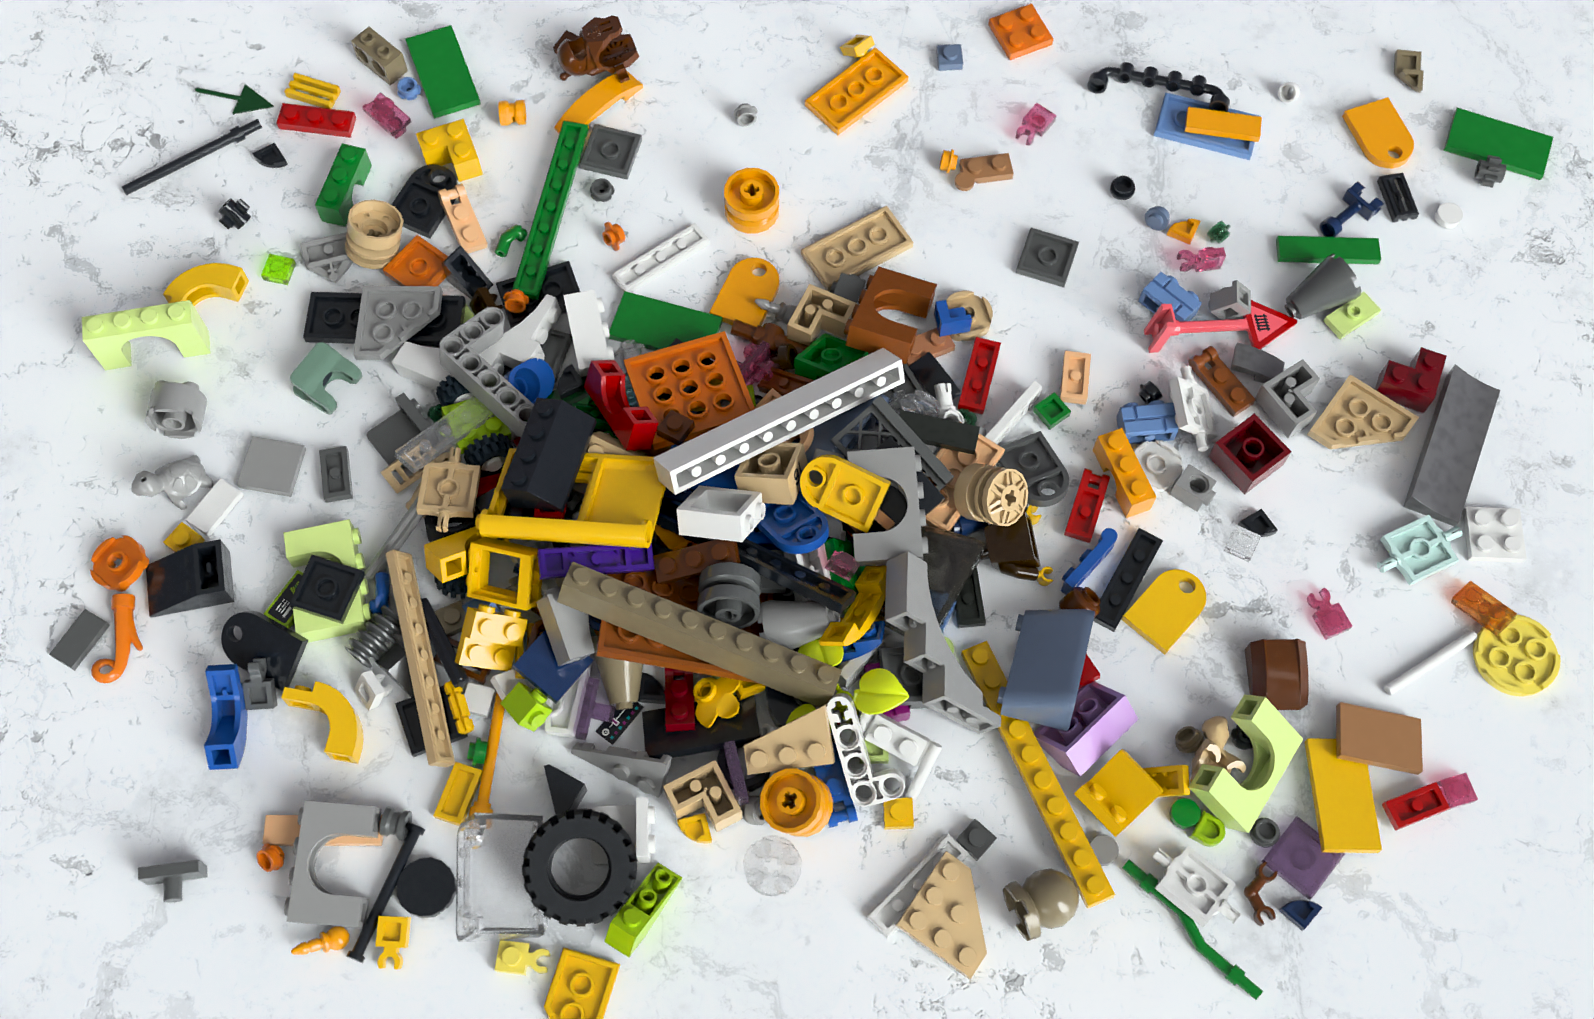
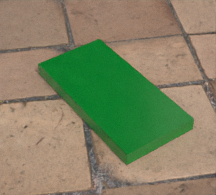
M452 25L405 39L434 119L481 105Z
M1457 107L1452 118L1444 151L1476 161L1480 159L1486 160L1487 155L1500 157L1502 159L1501 164L1506 165V170L1541 180L1545 173L1553 137Z
M624 291L610 327V337L608 338L656 351L669 347L676 338L682 342H688L719 333L723 317Z

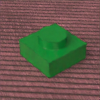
M1055 392L1033 408V412L1049 430L1071 414V410Z

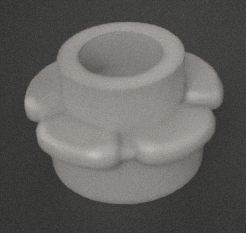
M744 103L735 109L733 115L736 117L735 119L739 125L750 126L755 123L758 111L755 106L751 107L750 104Z

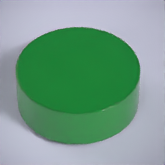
M1179 799L1170 808V819L1175 826L1181 829H1189L1199 821L1200 808L1191 799Z

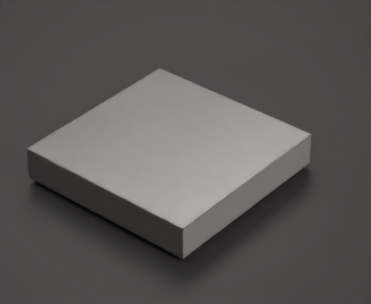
M252 436L237 486L241 489L291 497L306 447L301 444Z

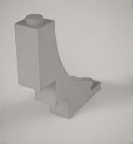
M910 552L901 553L899 556L888 560L886 569L885 621L904 631V663L923 673L922 704L978 734L1001 727V716L989 710L988 707L983 706V692L964 672L943 636L932 605L927 562Z

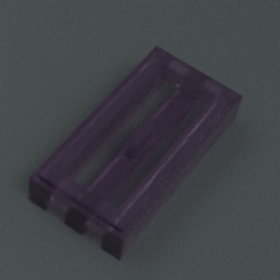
M735 741L726 742L723 745L736 801L739 806L749 804Z

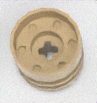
M363 200L356 203L349 210L345 241L347 256L355 264L364 268H384L399 253L403 228L401 213L394 206L384 201Z
M973 463L959 474L955 483V506L960 515L966 519L999 526H1009L1017 522L1023 515L1027 505V482L1016 469Z

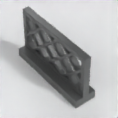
M881 395L831 439L833 445L847 459V452L862 451V435L878 436L877 447L881 445V436H891L901 447L914 446L915 455H921L922 471L927 478L931 479L939 491L951 483L954 478L952 473ZM870 414L879 422L878 432L862 431V421ZM859 424V430H852ZM882 426L887 432H881ZM847 434L858 435V449H846L840 440Z

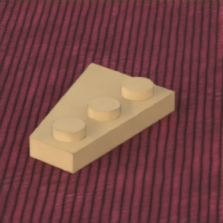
M826 704L745 744L743 748L748 775L781 771L783 769L834 764L835 758Z

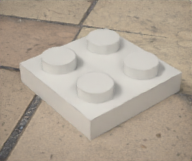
M1465 507L1463 509L1468 561L1523 563L1527 559L1520 509Z

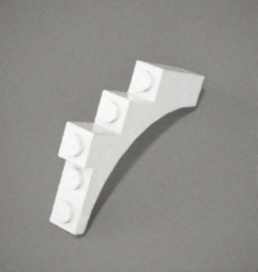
M547 294L529 316L505 332L499 341L479 355L501 375L504 372V365L514 368L529 359L537 358V360H544L545 355L541 345L545 343L549 330L553 324L558 322L561 316V309L556 297ZM405 341L392 361L400 376L436 390L437 386H440L439 383L442 380L447 381L445 377L448 375L453 377L440 364V348L424 347Z

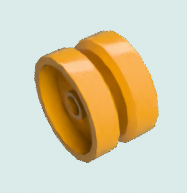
M744 168L736 171L728 178L724 186L725 216L729 224L738 231L750 234L766 231L775 224L779 216V185L769 172L759 168Z
M797 768L783 769L774 773L765 782L760 794V809L763 818L773 829L795 837H809L820 832L828 823L833 812V798L829 787L820 778Z

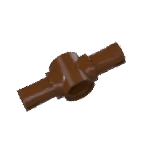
M735 319L731 328V335L751 341V345H754L756 352L765 357H772L778 354V348L783 344H792L796 348L797 354L802 353L809 347L788 339V336L784 335L785 331L773 323H765L763 326L758 325L755 327Z

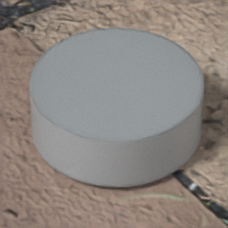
M1099 835L1091 841L1090 845L1101 866L1110 865L1115 861L1119 853V847L1112 837Z

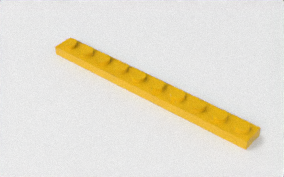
M985 641L962 650L961 656L976 686L983 692V700L986 707L1000 715L1002 704L997 703L1000 687H1006L1008 681L988 642ZM1000 715L1001 727L997 729L1086 908H1091L1114 898L1115 893L1028 721Z

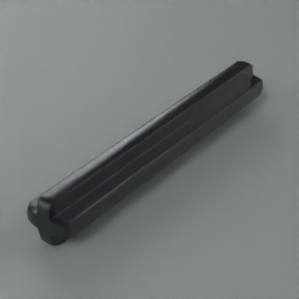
M421 598L429 639L452 685L455 688H462L469 681V678L463 666L455 663L456 652L429 600Z

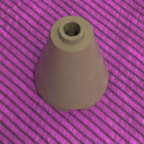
M598 635L591 637L595 651L593 654L609 704L615 705L616 710L632 709V703H637L639 699L643 664L596 656Z

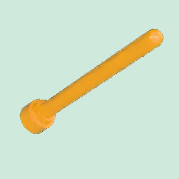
M497 692L478 799L470 807L468 816L469 821L479 824H490L493 816L489 798L505 708L500 704L502 700Z

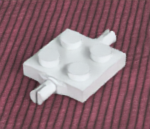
M1184 366L1180 368L1182 378L1176 377L1169 380L1171 388L1170 398L1174 403L1176 412L1175 421L1179 429L1194 435L1198 451H1206L1209 449L1207 440L1218 437L1208 390L1196 383L1193 378L1192 367Z
M1189 846L1186 847L1180 856L1174 859L1160 848L1156 851L1152 858L1166 868L1162 880L1155 887L1158 892L1201 927H1204L1212 916L1219 912L1233 924L1237 921L1241 913L1227 903L1229 893L1236 883Z

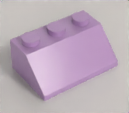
M1092 682L1078 689L1068 731L1041 725L1033 733L1040 746L1060 766L1081 776L1138 720V717L1124 694L1097 682Z

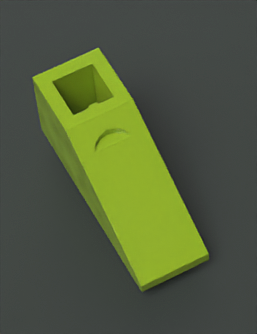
M657 863L613 918L604 942L625 956L630 957L647 935L681 882L682 877L662 864Z

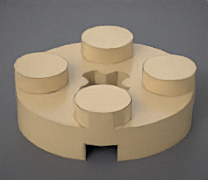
M959 291L947 298L948 309L964 307L968 315H973L971 317L970 332L950 335L951 339L954 341H972L976 337H982L989 332L993 311L986 298L982 296L981 299L979 296L974 295L975 292Z

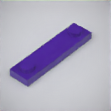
M652 542L649 548L590 545L538 549L537 551L540 579L566 577L572 562L602 574L654 570Z

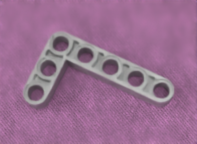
M487 307L440 341V364L517 436L521 437L527 424L523 420L529 419L534 404L479 355L499 341L504 334V313L499 308Z

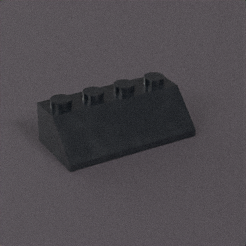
M536 398L501 487L511 507L564 512L597 423L595 418L563 400Z

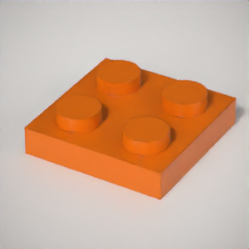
M1032 3L989 19L988 25L1009 60L1053 44L1054 38Z
M416 235L383 268V272L400 286H439L446 278L442 262L448 256L419 235Z

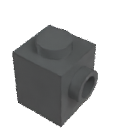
M841 273L838 282H833L830 292L858 304L860 294L865 289L866 280L854 274Z

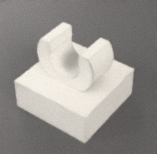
M372 670L361 673L354 688L368 711L377 708L382 698L387 697L393 688L391 685L382 687L380 683L383 682L385 675H374Z

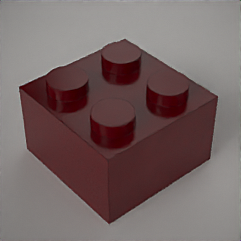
M1254 413L1215 442L1208 457L1245 495L1282 467L1292 451Z

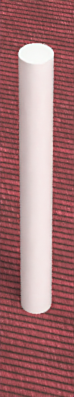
M1472 630L1465 633L1385 685V692L1389 696L1393 695L1476 641L1477 634Z

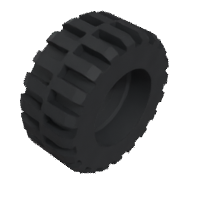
M570 809L550 817L535 831L523 855L522 875L524 877V887L526 893H529L532 899L531 902L536 908L538 907L544 912V916L549 919L553 918L559 921V924L566 926L568 924H575L576 927H582L590 923L597 924L602 922L604 918L614 915L630 897V892L634 888L636 881L637 858L629 834L619 822L609 817V815L592 809ZM576 838L589 839L600 845L606 853L609 864L608 874L603 884L595 891L585 895H574L564 891L558 886L552 874L554 854L565 842Z

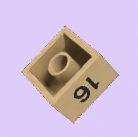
M780 443L741 462L734 476L737 489L761 492L762 503L794 505L800 491L802 471L808 464L803 443Z

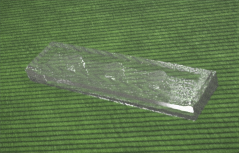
M473 396L395 450L394 457L414 474L495 415Z

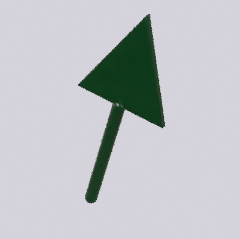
M246 84L240 96L198 87L195 88V91L198 93L237 100L233 115L274 107V105Z

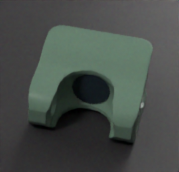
M319 342L293 371L290 381L294 385L293 392L296 396L312 404L322 412L331 415L337 409V402L325 390L327 384L336 379H342L350 384H357L363 376L361 370L354 363L343 357L328 344Z

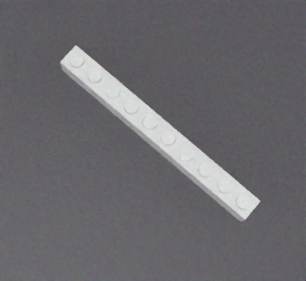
M885 348L879 349L653 458L658 480L676 495L903 384L905 379L902 359Z

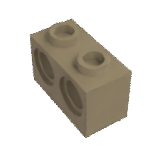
M368 26L351 40L357 59L390 86L408 72L403 53Z

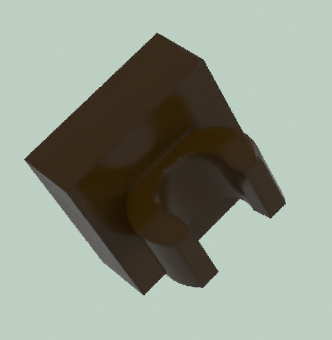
M487 287L477 288L469 303L474 315L487 307L503 309V305L495 304L498 295L490 294Z

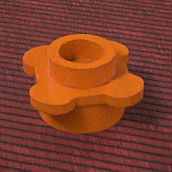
M606 222L604 224L605 231L602 232L603 240L608 246H612L614 251H618L620 249L619 244L625 241V233L620 225H612L610 222Z

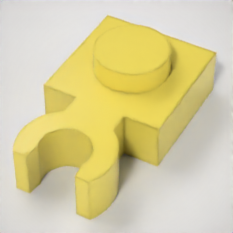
M500 940L494 970L500 973L526 976L527 967H532L535 972L545 974L548 972V968L538 966L537 960L541 956L550 957L551 953L546 949H538L530 953L531 945L529 943Z

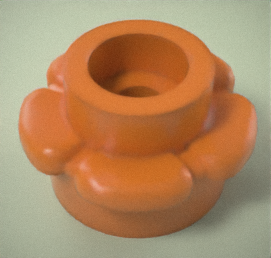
M518 289L508 291L503 296L505 308L512 313L523 312L526 304L529 303L528 296Z
M266 843L257 852L258 864L266 872L279 870L284 864V852L277 845Z

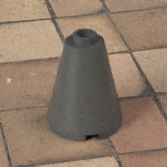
M1333 253L1327 256L1286 298L1287 304L1285 309L1292 318L1303 319L1353 301L1361 296V287L1356 288L1354 285V281L1357 280L1355 273L1340 256L1336 259Z

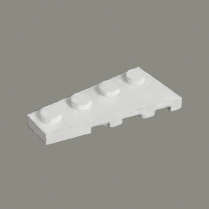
M589 627L591 637L597 636L594 629ZM594 654L589 655L592 659H594ZM592 664L557 704L549 698L546 701L553 710L545 720V732L547 734L575 738Z

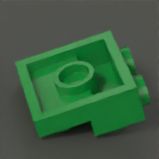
M824 333L796 356L794 360L795 374L817 380L867 356L868 352L846 346V341Z

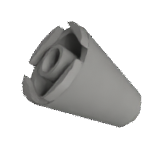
M768 600L760 605V616L757 621L758 624L763 623L764 632L759 633L761 638L794 650L822 637L831 622H840V613L829 610L817 602Z

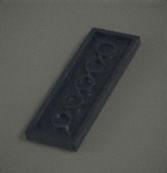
M311 292L303 334L305 342L355 344L362 293ZM442 295L440 315L408 339L407 342L420 346H440V341L446 335L463 324L466 306L465 297Z

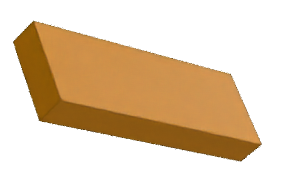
M1188 107L1186 111L1185 132L1259 142L1262 117Z

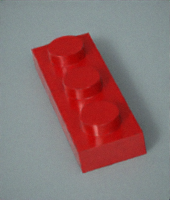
M282 103L276 124L279 129L351 138L356 115L355 112Z
M980 337L975 338L957 409L983 415L1001 346L1000 342Z

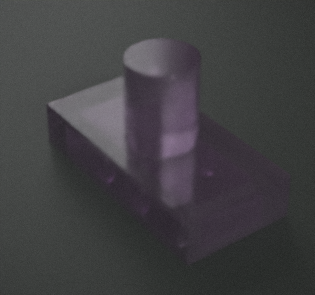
M591 677L588 679L575 739L586 741L591 719L609 723L613 721L616 706L595 702L600 679Z

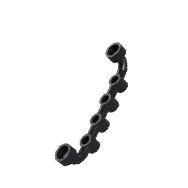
M1129 62L1122 63L1120 68L1106 67L1092 73L1087 84L1091 92L1100 94L1107 88L1108 77H1115L1122 83H1128L1132 80L1141 82L1145 87H1153L1154 85L1165 86L1171 92L1182 89L1190 91L1194 96L1210 94L1212 97L1209 103V110L1228 112L1230 99L1224 94L1222 89L1206 84L1207 80L1202 75L1194 76L1192 81L1183 80L1182 74L1178 71L1169 72L1168 77L1158 75V70L1152 66L1146 67L1144 72L1134 71L1133 64Z

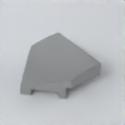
M346 233L300 243L306 268L323 278L337 283L353 264V261L347 256L345 251Z

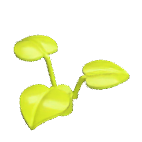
M820 638L799 647V653L831 666L840 664L844 656L843 646H821L819 643ZM882 668L872 669L865 673L859 681L860 689H855L853 696L848 691H843L839 684L836 687L837 693H845L852 698L857 716L860 711L868 715L889 711L909 698V694L902 687L898 679L890 671ZM837 701L833 709L839 710L841 717L845 720L844 711L848 706L842 705L840 701ZM803 704L797 707L788 717L786 724L816 710L815 707L811 704Z

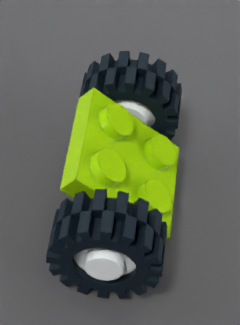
M448 375L445 377L447 381L442 380L439 383L440 386H437L436 395L442 406V416L456 447L462 450L461 454H465L464 459L467 465L480 466V478L498 473L501 474L509 448H513L510 441L511 432L509 427L460 382Z

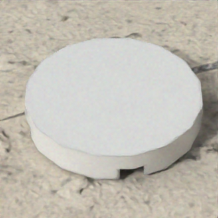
M1155 440V442H1142L1134 449V453L1153 491L1161 492L1175 485L1183 472L1182 457L1173 445L1162 440Z

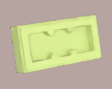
M1362 292L1361 296L1355 300L1345 303L1327 315L1323 322L1339 339H1342L1378 315L1381 309L1365 292Z

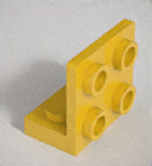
M1121 749L1088 782L1083 784L1074 795L1116 837L1163 792V789L1124 749Z

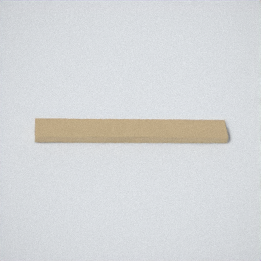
M391 550L386 553L428 765L449 767L455 764L412 555Z

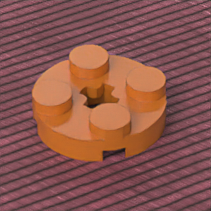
M121 535L124 538L115 539L111 537L105 540L96 548L92 555L91 561L94 562L93 571L90 569L91 576L106 589L118 592L126 591L149 565V558L145 554L144 547L127 535ZM117 559L122 560V562L118 567H116L117 565L115 561Z

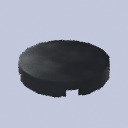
M431 857L417 859L408 864L400 873L396 884L397 898L401 906L411 915L420 918L435 917L453 903L457 892L456 878L452 870L441 860Z

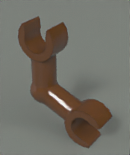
M1267 862L1260 864L1256 868L1255 878L1244 888V895L1248 898L1255 911L1253 914L1254 921L1259 926L1264 925L1263 919L1260 916L1261 912L1267 913L1271 921L1276 919L1274 910L1269 906H1265L1258 894L1265 883L1271 882L1277 876V871L1272 873L1270 877H1266L1263 874L1262 869Z

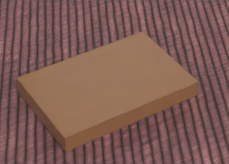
M1340 702L1336 705V758L1419 775L1423 772L1421 719Z

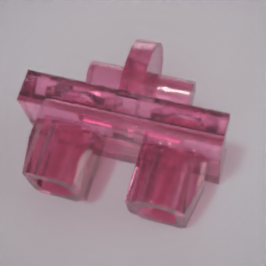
M381 92L372 102L362 106L363 111L395 139L403 135L407 130L406 126L411 123L410 117L399 109L393 100Z
M762 341L759 345L750 342L743 351L746 360L743 363L737 361L746 386L753 385L754 382L758 383L761 379L770 381L774 377L771 371L774 362L770 360L773 355L769 351V343Z

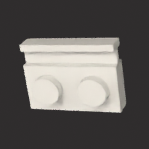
M882 640V644L869 653L842 662L839 665L838 669H841L842 672L838 684L843 691H847L860 678V675L864 673V666L874 663L879 658L878 651L880 648H884V640Z

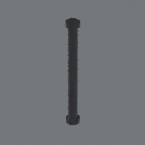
M409 823L407 827L409 832L353 950L348 951L346 957L360 963L364 962L365 957L363 955L378 925V916H382L396 887L400 873L404 870L419 836H423L425 829L418 825Z

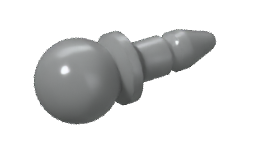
M766 299L755 300V303L761 309L775 314V318L781 319L785 324H788L797 308L795 305L786 306L784 302L776 304Z

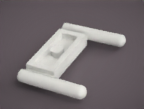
M862 713L859 723L865 740L913 766L919 767L906 792L907 798L915 800L942 746L882 713L875 715ZM854 731L852 732L848 742H852L856 739V734ZM853 757L848 760L849 764L851 763Z

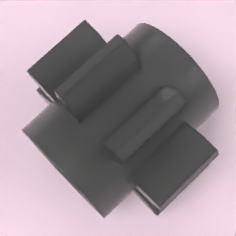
M1487 155L1486 160L1480 159L1478 161L1474 177L1480 179L1479 184L1493 188L1494 182L1501 183L1503 181L1506 165L1501 164L1502 159L1500 157Z

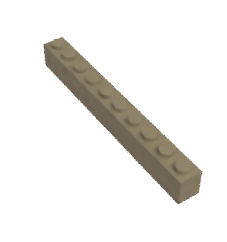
M572 562L566 574L557 602L817 707L825 704L827 707L828 702L835 693L842 672L841 669L575 562Z

